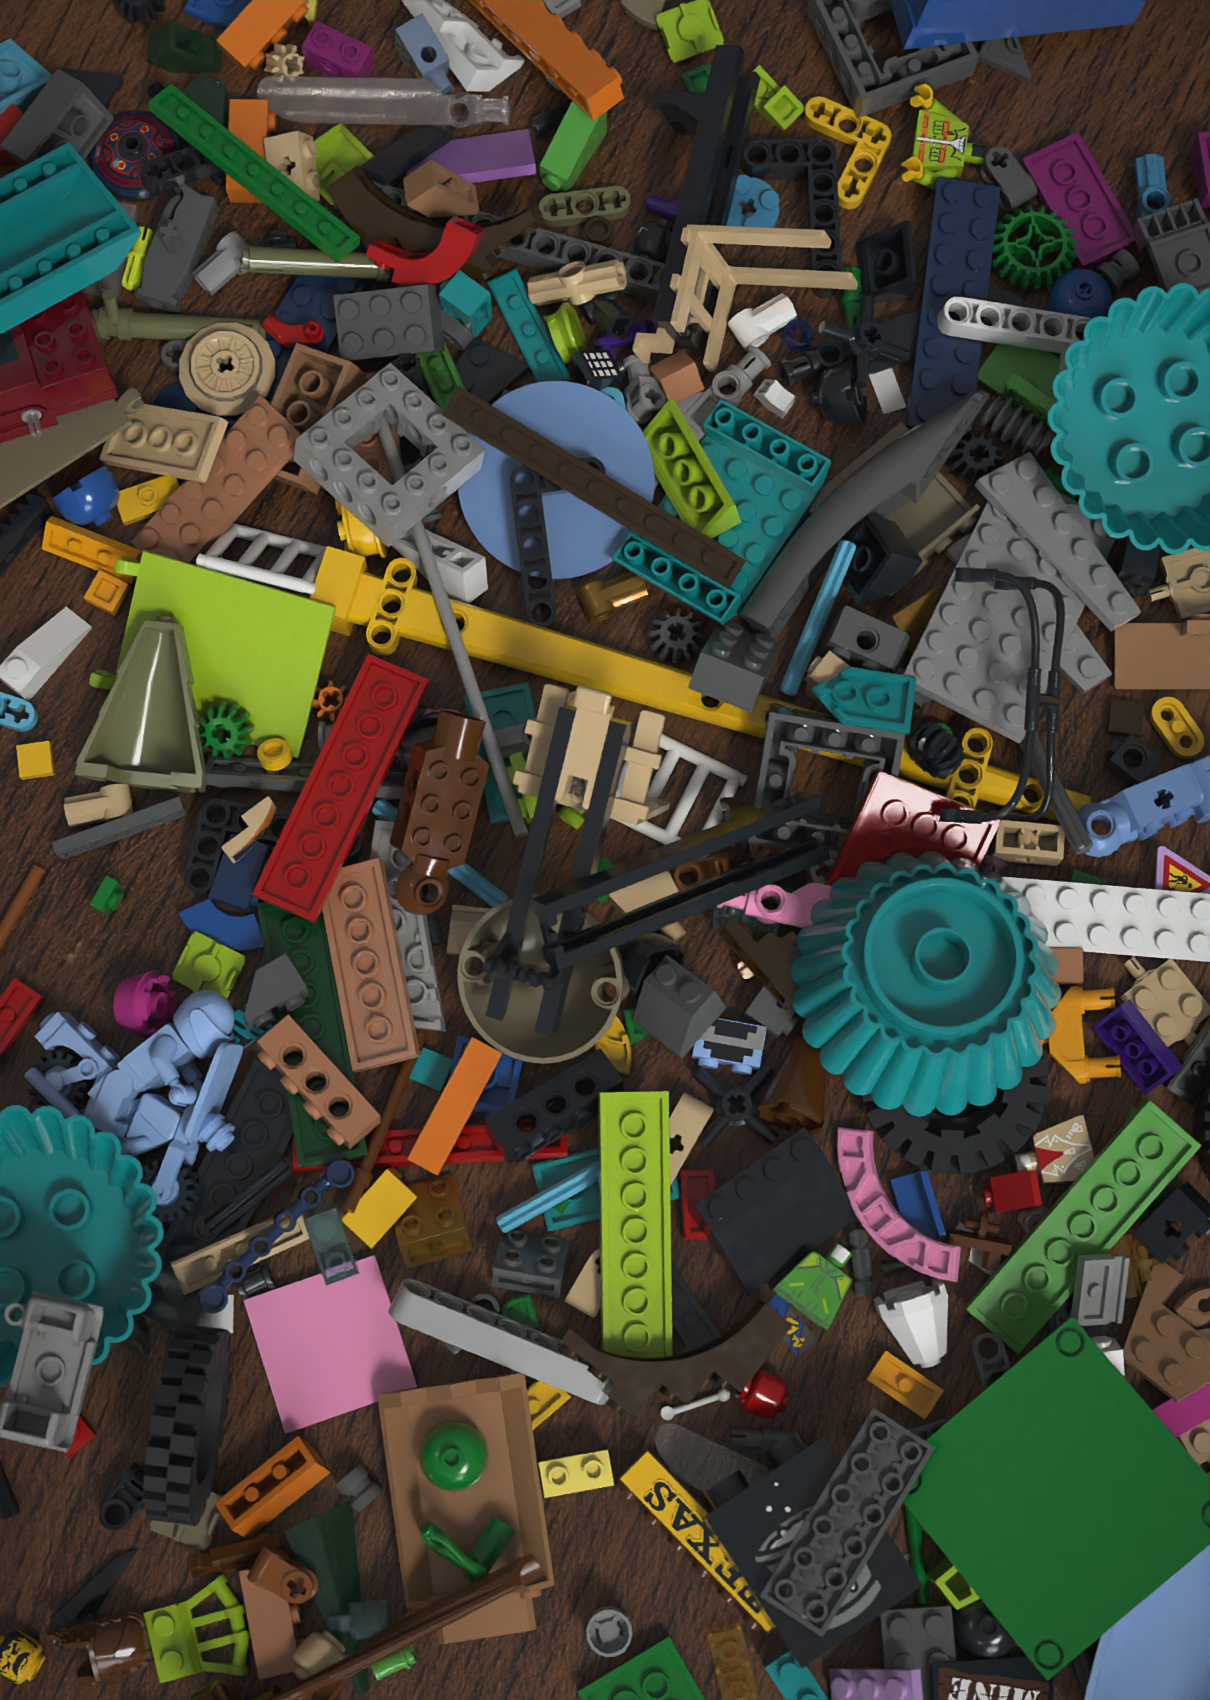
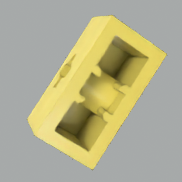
M608 1449L539 1461L545 1498L614 1485Z

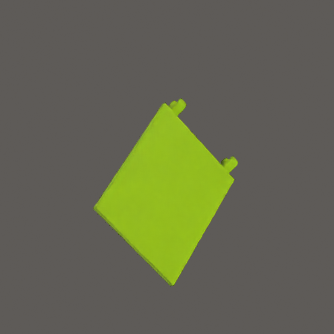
M147 550L142 552L140 562L127 556L117 559L114 566L115 572L137 576L116 675L105 670H96L90 676V685L101 689H112L119 676L117 671L144 620L157 621L158 616L175 618L178 620L177 624L184 628L195 682L192 685L198 718L202 715H207L206 709L211 705L218 708L221 702H227L229 709H231L233 705L239 704L240 710L238 714L242 716L244 713H250V717L245 723L255 726V730L248 734L253 739L251 745L259 747L268 739L281 738L288 742L292 757L299 758L336 606ZM224 725L220 727L221 731H227L228 736L231 734L230 730L224 729Z

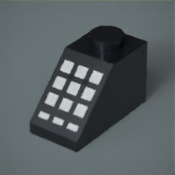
M609 350L578 351L573 354L574 378L577 383L592 387L598 391L606 387H614L619 391L623 389V377L626 376L625 369L620 359H614Z

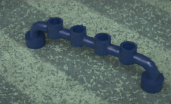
M333 1160L327 1165L325 1174L312 1186H305L300 1189L298 1200L287 1211L277 1212L273 1217V1224L262 1235L253 1236L248 1242V1249L237 1260L227 1261L223 1266V1274L213 1284L205 1285L200 1290L198 1295L200 1306L209 1313L222 1311L228 1303L226 1289L233 1282L243 1280L246 1275V1269L259 1257L267 1256L271 1251V1245L284 1232L292 1231L296 1226L297 1219L308 1208L318 1206L321 1202V1195L331 1186L344 1188L350 1185L355 1176L353 1166L345 1160ZM311 1190L315 1198L311 1203H307L304 1196L306 1192ZM287 1215L290 1218V1223L287 1227L282 1228L279 1224L280 1218ZM258 1240H263L265 1243V1248L261 1252H256L254 1249V1245ZM233 1265H238L240 1268V1272L236 1277L229 1275V1269Z

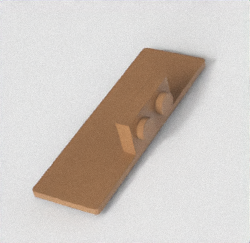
M1192 614L1191 620H1186L1183 623H1125L1114 630V688L1116 690H1210V614Z

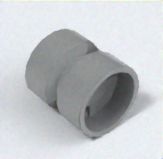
M609 1605L602 1606L592 1613L586 1628L587 1641L591 1649L598 1655L605 1657L617 1656L627 1649L632 1639V1625L626 1612L619 1607Z

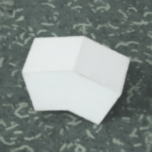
M764 379L753 394L767 409L782 419L795 401L793 394L785 390L776 380Z

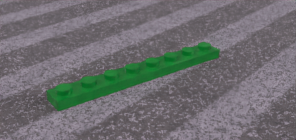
M170 84L148 101L149 111L336 263H339L360 245L359 235L175 86Z

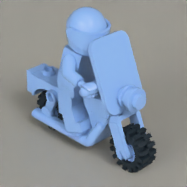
M201 990L188 996L173 1015L174 1024L168 1023L120 1062H118L120 1060L119 1055L107 1045L102 1046L95 1039L97 1034L88 1024L83 1021L78 1023L67 1012L51 1013L41 1022L39 1026L41 1030L34 1037L46 1050H62L68 1047L76 1053L58 1051L45 1054L46 1057L37 1059L38 1065L32 1066L24 1075L27 1083L32 1084V1088L28 1089L29 1095L36 1097L32 1100L35 1105L55 1107L63 1114L65 1119L73 1115L87 1117L94 1125L95 1133L103 1131L116 1135L121 1143V1155L135 1157L169 1144L164 1159L152 1161V1164L143 1167L144 1172L140 1183L149 1185L156 1193L157 1205L151 1215L158 1218L160 1222L176 1221L187 1217V1213L194 1211L197 1207L194 1203L200 1201L201 1195H197V1190L202 1189L201 1183L196 1182V1178H199L197 1172L191 1171L198 1152L199 1144L197 1142H206V1148L211 1152L216 1148L219 1151L224 1150L234 1139L232 1132L235 1127L231 1123L226 1124L224 1122L225 1117L219 1113L241 1059L243 1046L230 1042L234 1039L232 1028L235 1021L234 1011L230 1002L220 993L211 990ZM196 1057L199 1059L213 1057L203 1083L201 1080L203 1076L196 1066L194 1059ZM179 1073L182 1074V1076H183V1078L185 1079V1081L187 1082L188 1086L182 1085V1084L180 1083V1081H179L180 1074H179ZM165 1085H170L171 1087L169 1100L160 1094L151 1093L157 1092Z

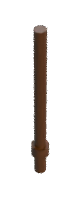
M415 1028L421 1052L429 1030ZM418 1057L404 1060L400 1064L380 1113L381 1123L374 1128L368 1142V1155L362 1157L358 1168H354L355 1176L342 1205V1209L349 1213H355L364 1189L369 1188L373 1178L371 1171Z

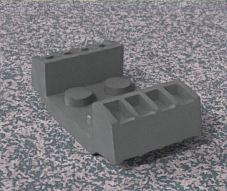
M1198 198L1136 219L1133 234L1140 253L1148 250L1160 285L1166 293H1168L1171 287L1179 283L1192 285L1199 294L1204 289L1210 288V221L1206 218Z

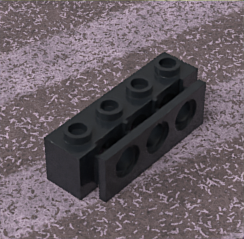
M600 1048L484 1119L486 1133L507 1164L514 1160L519 1164L597 1116L598 1092H624L623 1079ZM584 1092H589V1093H591V1094H589V1095H580L581 1093H584ZM554 1110L562 1111L560 1113H551ZM524 1128H533L531 1131H522Z

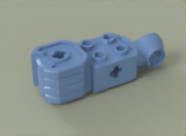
M1210 755L1127 788L1107 800L1086 804L1078 809L1076 812L1093 843V846L1085 854L1094 857L1110 855L1118 850L1121 844L1131 843L1137 838L1139 841L1156 835L1158 833L1157 830L1163 828L1164 825L1168 824L1169 828H1174L1187 822L1188 818L1192 815L1196 823L1210 821ZM1091 822H1102L1107 829L1106 835L1094 833L1091 828Z

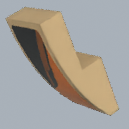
M269 796L241 815L248 828L221 847L233 864L241 859L257 843L269 826L276 811V807Z

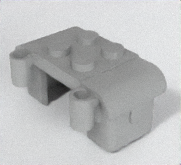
M32 1291V1297L27 1305L14 1303L5 1310L6 1321L11 1325L21 1326L24 1331L7 1398H0V1438L67 1452L72 1444L103 1321L104 1308ZM20 1308L23 1316L21 1320L17 1321L15 1319V1312Z

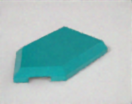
M849 666L828 682H821L812 687L811 691L840 723L897 733H910L917 677Z

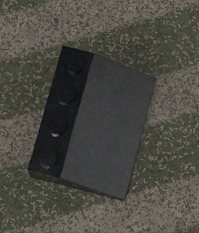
M805 1127L689 1210L693 1219L748 1296L759 1290L857 1218L850 1200L830 1163Z

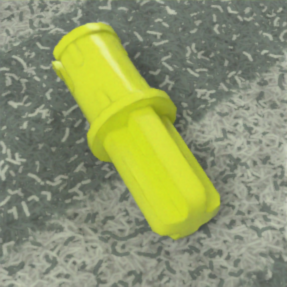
M139 227L141 235L125 257L127 263L121 285L129 291H135V288L141 286L144 261L155 235V232L149 228L145 240H142L145 227Z

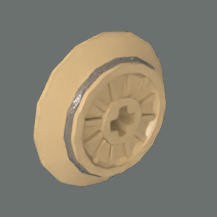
M237 322L216 323L199 330L186 343L179 359V379L186 396L199 409L216 416H238L245 413L260 395L264 398L268 396L275 380V358L268 342L255 329ZM231 361L233 370H225L222 373L219 365L221 363L227 365Z

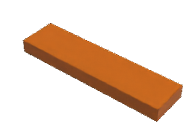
M474 1037L471 1038L407 1160L437 1176L439 1175L503 1054L502 1052Z

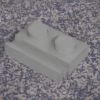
M1124 1253L1113 1256L1110 1254L1078 1255L1071 1317H1074L1081 1326L1108 1324V1322L1122 1323L1130 1258Z

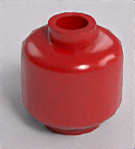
M759 1368L742 1392L735 1390V1397L738 1398L741 1409L763 1419H770L777 1412L782 1413L789 1402V1393L786 1392L785 1380L781 1376Z

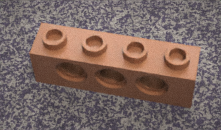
M289 1014L257 1041L258 1048L261 1051L257 1054L259 1059L269 1070L275 1067L284 1076L280 1079L283 1086L292 1095L298 1092L306 1101L303 1104L305 1110L314 1120H318L321 1117L329 1126L325 1130L326 1133L338 1146L344 1143L351 1149L381 1123L379 1113ZM289 1053H300L303 1056L302 1062L297 1066L287 1065L284 1059ZM314 1077H320L326 1081V1085L320 1091H311L307 1088L308 1081ZM337 1102H343L348 1105L349 1110L344 1116L336 1117L329 1112L331 1106Z

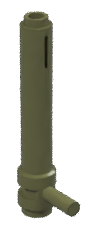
M248 246V249L241 250V268L254 273L375 279L377 283H389L395 271L393 268L386 270L374 265L373 259L365 256L366 252H350L339 263H336L323 251L315 249Z
M112 290L103 292L104 306H101L100 309L92 310L101 339L110 340L113 336L124 341H131L133 338L190 340L199 330L213 324L237 322L255 329L266 340V331L262 328L261 320L134 312L132 308L118 309L116 296Z

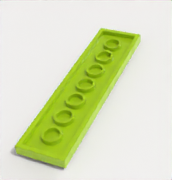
M669 1091L598 1092L601 1350L628 1357L653 1358L673 1355Z

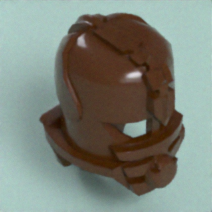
M132 1610L124 1611L122 1614L117 1613L111 1617H102L98 1620H94L92 1613H89L86 1618L80 1620L77 1618L73 1623L62 1625L56 1631L46 1632L47 1641L59 1640L64 1649L88 1648L90 1658L85 1660L76 1670L78 1682L84 1681V1684L88 1686L98 1685L103 1678H111V1673L121 1669L122 1674L137 1672L140 1668L147 1666L152 1656V1650L149 1648L151 1644L150 1639L147 1637L148 1629L144 1625L146 1621L141 1614Z

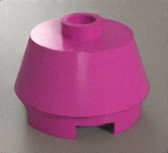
M148 971L122 980L116 989L113 1002L114 1016L117 1023L145 1039L150 1038L164 1027L168 1019H173V1015L177 1010L176 991H170L168 985L170 977L160 975L156 971Z

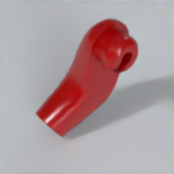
M269 315L262 323V328L284 347L293 348L296 343L304 346L315 345L324 336V330L317 321L289 325L273 315Z

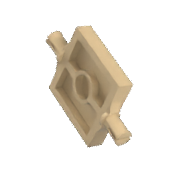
M1193 548L1181 554L1161 557L1159 563L1165 578L1164 585L1148 588L1146 590L1147 596H1149L1148 600L1153 602L1169 597L1174 604L1180 622L1191 619L1192 614H1210V550L1200 551Z
M1133 956L1123 966L1127 968L1136 981L1117 1001L1122 1005L1130 999L1167 1047L1181 1040H1184L1190 1046L1197 1036L1194 1031L1199 1023L1210 1015L1209 1004L1173 959H1169L1160 967L1146 972L1135 956Z

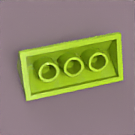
M669 399L642 432L651 452L654 473L681 521L712 539L741 523V519L735 503L674 399Z

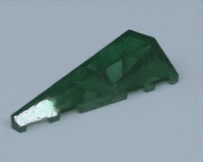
M351 1500L284 1531L297 1562L311 1569L318 1577L319 1587L313 1597L330 1634L344 1646V1658L357 1652L360 1644L365 1640L360 1573L356 1548L357 1541L353 1516L354 1509L351 1507ZM368 1667L350 1676L358 1696L370 1690Z

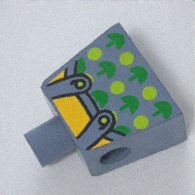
M423 13L396 28L394 50L419 87L423 89L431 85L437 96L448 93L454 87L447 76L450 60Z

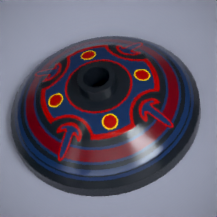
M133 110L113 116L115 119L88 154L91 170L113 197L123 201L143 202L164 194L166 191L153 193L143 187L141 183V170L145 162L183 149V143L179 134L149 111ZM130 144H138L135 149H128ZM184 161L176 165L181 170L183 169Z

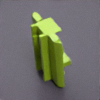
M695 0L687 4L682 3L679 7L656 15L661 36H663L666 49L673 63L714 49L716 45H724V39L709 0Z
M195 931L194 934L192 933L187 943L188 945H186L172 973V979L192 989L193 992L211 990L220 993L227 999L246 962V956Z

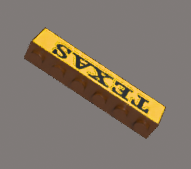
M646 1448L617 1478L622 1483L617 1489L632 1504L638 1500L647 1509L642 1515L656 1529L662 1525L671 1534L667 1540L681 1555L686 1550L696 1560L692 1565L693 1568L706 1581L712 1576L719 1583L721 1588L717 1592L731 1607L737 1602L746 1611L742 1618L756 1633L762 1628L769 1634L772 1631L771 1627L702 1522V1519L710 1512Z

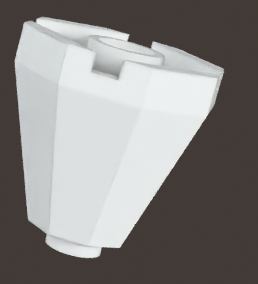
M938 1278L931 1279L933 1286L925 1287L924 1280L914 1281L886 1291L884 1293V1301L879 1296L873 1299L876 1311L910 1361L913 1364H920L921 1368H928L941 1362L940 1358L947 1354L948 1295L944 1283Z

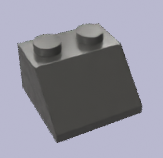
M666 955L644 980L632 1020L682 1059L726 1009V1006L715 990Z

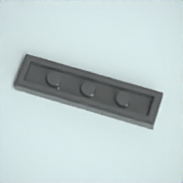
M176 797L51 843L55 854L65 860L187 816L188 812L182 799Z

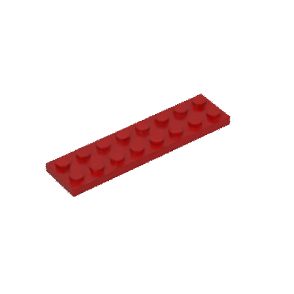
M367 654L252 893L254 897L316 923L430 684L429 679Z

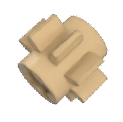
M276 43L274 44L273 51L265 53L266 67L264 71L274 74L272 77L273 82L282 83L284 81L285 83L294 84V77L304 73L302 61L305 58L295 53L297 46L290 44L284 46Z

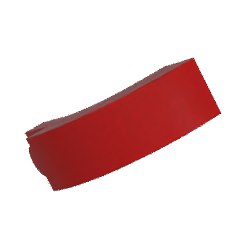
M453 216L446 224L439 245L431 252L412 253L377 238L369 244L365 256L373 259V264L382 269H395L391 282L404 286L433 285L452 276L471 258L478 247L484 228Z

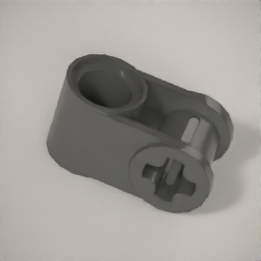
M996 146L987 152L985 161L980 168V177L986 185L1000 187L999 205L1006 212L1013 211L1037 194L1035 182L1017 162L1011 151L1005 147Z

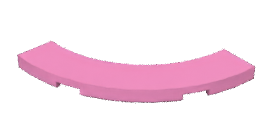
M837 1127L839 1171L842 1172L843 1182L847 1190L846 1194L852 1209L865 1230L886 1252L912 1267V1269L938 1279L957 1282L961 1247L937 1241L923 1234L908 1223L888 1199L880 1183L875 1166L873 1152L874 1131Z

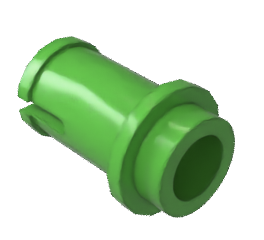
M411 1644L372 1664L371 1668L376 1679L381 1680L383 1677L405 1667L408 1670L412 1669V1664L417 1663V1656Z

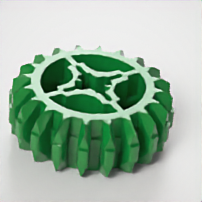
M1030 204L1026 207L1025 213L1017 207L1014 209L1013 216L1006 214L1003 216L1002 223L996 224L992 257L995 258L992 262L993 269L1002 268L999 273L1000 279L1009 276L1010 287L1015 285L1016 282L1022 283L1020 286L1022 292L1027 289L1028 285H1032L1036 293L1039 291L1041 283L1047 289L1051 288L1053 281H1056L1063 273L1071 270V263L1076 258V252L1071 249L1077 246V240L1067 238L1074 234L1073 228H1063L1067 223L1066 218L1057 221L1055 219L1057 215L1056 210L1052 211L1050 215L1045 214L1044 205L1039 208L1038 212H1034ZM1026 230L1023 238L1016 239L1015 242H1008L1012 235ZM1032 246L1035 247L1034 251L1030 250ZM1058 254V258L1053 263L1040 267L1042 259Z

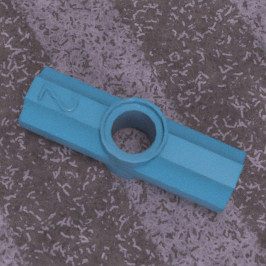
M1146 154L1136 158L1134 161L1138 197L1136 214L1140 218L1168 208L1171 197L1166 188L1163 156ZM1147 201L1156 202L1160 209L1150 208L1147 205ZM1148 250L1143 251V254L1149 255Z

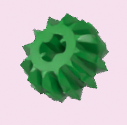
M221 702L218 708L211 705L206 709L207 715H202L199 718V723L203 726L199 729V734L201 737H206V740L201 744L202 748H207L211 745L213 747L211 753L214 757L219 755L221 751L225 759H230L233 753L240 756L245 752L244 746H249L253 741L248 734L255 730V726L245 723L249 719L250 713H244L242 716L238 714L240 710L239 704L233 705L231 709H229L227 702ZM224 725L225 730H230L231 734L229 736L227 731H221L220 727Z

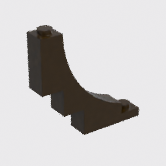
M733 917L723 925L719 935L786 1011L793 1004L795 991L800 988L793 981L790 969L794 960L802 955L797 946L786 942L771 932L756 943L753 940L754 934L751 929L743 922L738 923Z

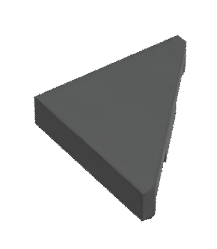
M1018 37L984 40L978 52V61L1029 84L1032 73L1029 71L1024 59V52Z

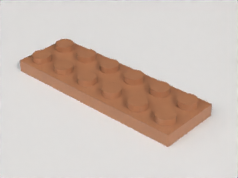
M260 395L222 438L206 483L185 480L135 536L131 543L142 552L147 550L196 565V558L199 553H207L218 537L227 531L294 455L296 439L302 433L266 398Z
M375 858L342 867L322 911L352 1071L361 1072L420 1057L421 1055L383 860Z

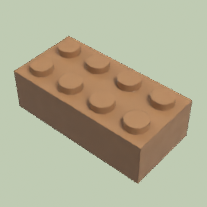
M296 343L271 404L303 434L363 385L367 374L350 361ZM294 455L273 477L275 480L316 495L321 486L293 460Z

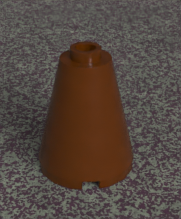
M804 1037L794 1040L758 1102L757 1111L760 1110L759 1116L779 1128L790 1131L792 1125L802 1128L805 1127L809 1134L822 1131L824 1125L827 1070L820 1063L819 1054L821 1049L809 1045Z

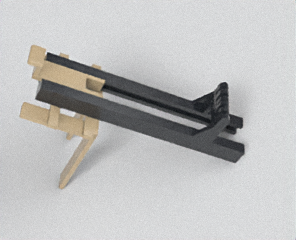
M716 45L705 92L658 91L653 96V101L677 134L695 135L652 317L653 323L657 326L656 334L636 333L632 348L633 352L643 363H649L651 353L672 354L673 347L698 350L704 329L709 337L703 365L709 372H716L737 284L857 289L858 282L851 272L731 267L720 254L722 244L830 248L832 242L824 230L727 226L760 82L757 72H750V75H741L739 73L744 55L740 45ZM714 284L719 293L712 318L707 309Z
M546 684L536 721L528 719L525 733L533 735L525 770L517 769L513 784L519 785V793L537 797L536 807L506 932L493 954L486 958L482 971L489 974L496 972L485 1016L500 1021L506 1015L514 981L518 980L519 983L528 981L530 986L536 988L540 985L543 986L544 993L534 1031L551 1036L558 1031L574 964L557 970L550 965L541 968L519 961L531 913V898L535 896L557 803L587 811L571 882H574L597 872L610 818L638 825L668 810L670 802L647 796L653 769H659L662 755L657 754L666 719L663 714L648 710L641 711L633 746L630 747L628 742L633 723L612 717L615 706L610 705L612 698L610 693L578 686L573 706L566 705L569 695L567 688ZM628 761L620 798L615 797L623 762ZM589 902L563 912L558 931V940L582 931Z

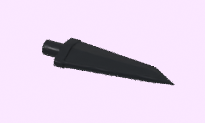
M139 1548L115 1556L59 1610H56L51 1616L58 1623L54 1631L61 1628L62 1625L73 1623L77 1618L79 1620L86 1618L89 1613H92L94 1616ZM59 1640L50 1641L57 1647L61 1643Z

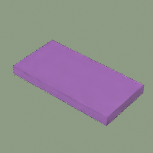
M529 129L450 140L449 143L406 171V176L430 159L470 183L535 174L536 165Z

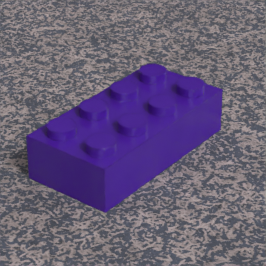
M1130 999L1092 1027L1114 1056H1120L1121 1066L1144 1095L1183 1067Z

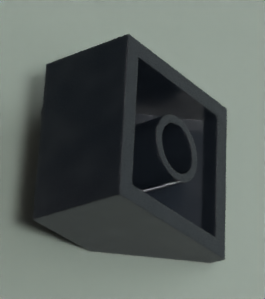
M867 514L860 520L847 541L856 545V550L842 583L857 605L864 606L906 587L923 560L895 521Z

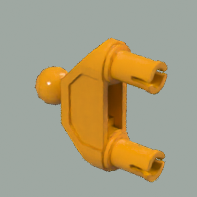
M1079 985L1071 986L1052 1011L1056 1020L1054 1032L1048 1038L1040 1040L1042 1046L1043 1044H1049L1050 1055L1079 1084H1087V1082H1090V1078L1121 1077V1067L1106 1068V1066L1120 1065L1119 1055L1088 1058V1055H1085L1081 1014H1085V1010L1115 1009V999L1101 1000V998H1114V987L1109 989L1083 990V987H1079Z

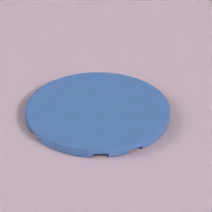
M544 381L515 389L492 404L496 409L575 457H595L604 464L605 475L652 503L655 476L653 460L647 440L633 417L619 403L606 394L579 383ZM469 433L486 450L481 470L458 488L463 514L479 543L498 561L521 573L510 475L515 468L522 466V464ZM523 473L516 478L515 484L521 490H529L534 485V478L529 474ZM570 493L542 496L552 579L575 578L607 566L613 562L612 557L629 532L637 535ZM527 506L520 511L519 516L523 522L533 523L537 520L539 514L534 507ZM530 539L524 545V552L529 556H537L543 550L541 542L536 539ZM534 572L530 575L532 577L547 579L546 576L541 572Z

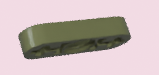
M621 186L549 194L543 197L539 203V209L543 214L540 220L544 225L555 228L586 224L587 221L595 217H602L607 220L622 219L628 215L631 209V196ZM600 198H602L603 211H599ZM612 198H619L621 202L620 208H614ZM581 200H589L593 203L594 208L590 213L583 214L577 211L576 204ZM569 202L571 215H567L566 203ZM555 205L558 210L557 216H551L550 212H548L549 206Z

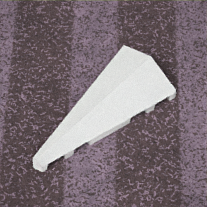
M402 0L414 18L423 13L448 55L450 69L466 91L489 92L522 67L525 60L521 56H509L501 50L502 42L496 38L490 41L478 29L476 23L446 1Z

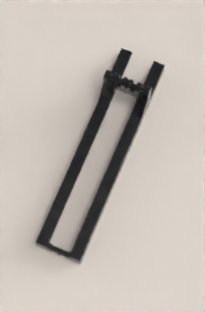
M804 790L761 808H756L733 797L721 798L720 805L721 808L725 809L722 812L725 822L531 898L534 914L538 916L544 941L542 949L545 962L555 969L561 970L829 860L828 846L818 847L817 839L814 837L762 858L751 853L748 838L820 810L819 796ZM729 846V851L734 853L731 855L732 863L739 866L558 940L557 932L551 928L558 922L557 914Z

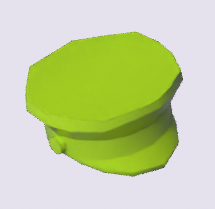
M568 302L562 303L557 312L543 316L555 347L566 364L573 362L574 353L589 351L577 313Z

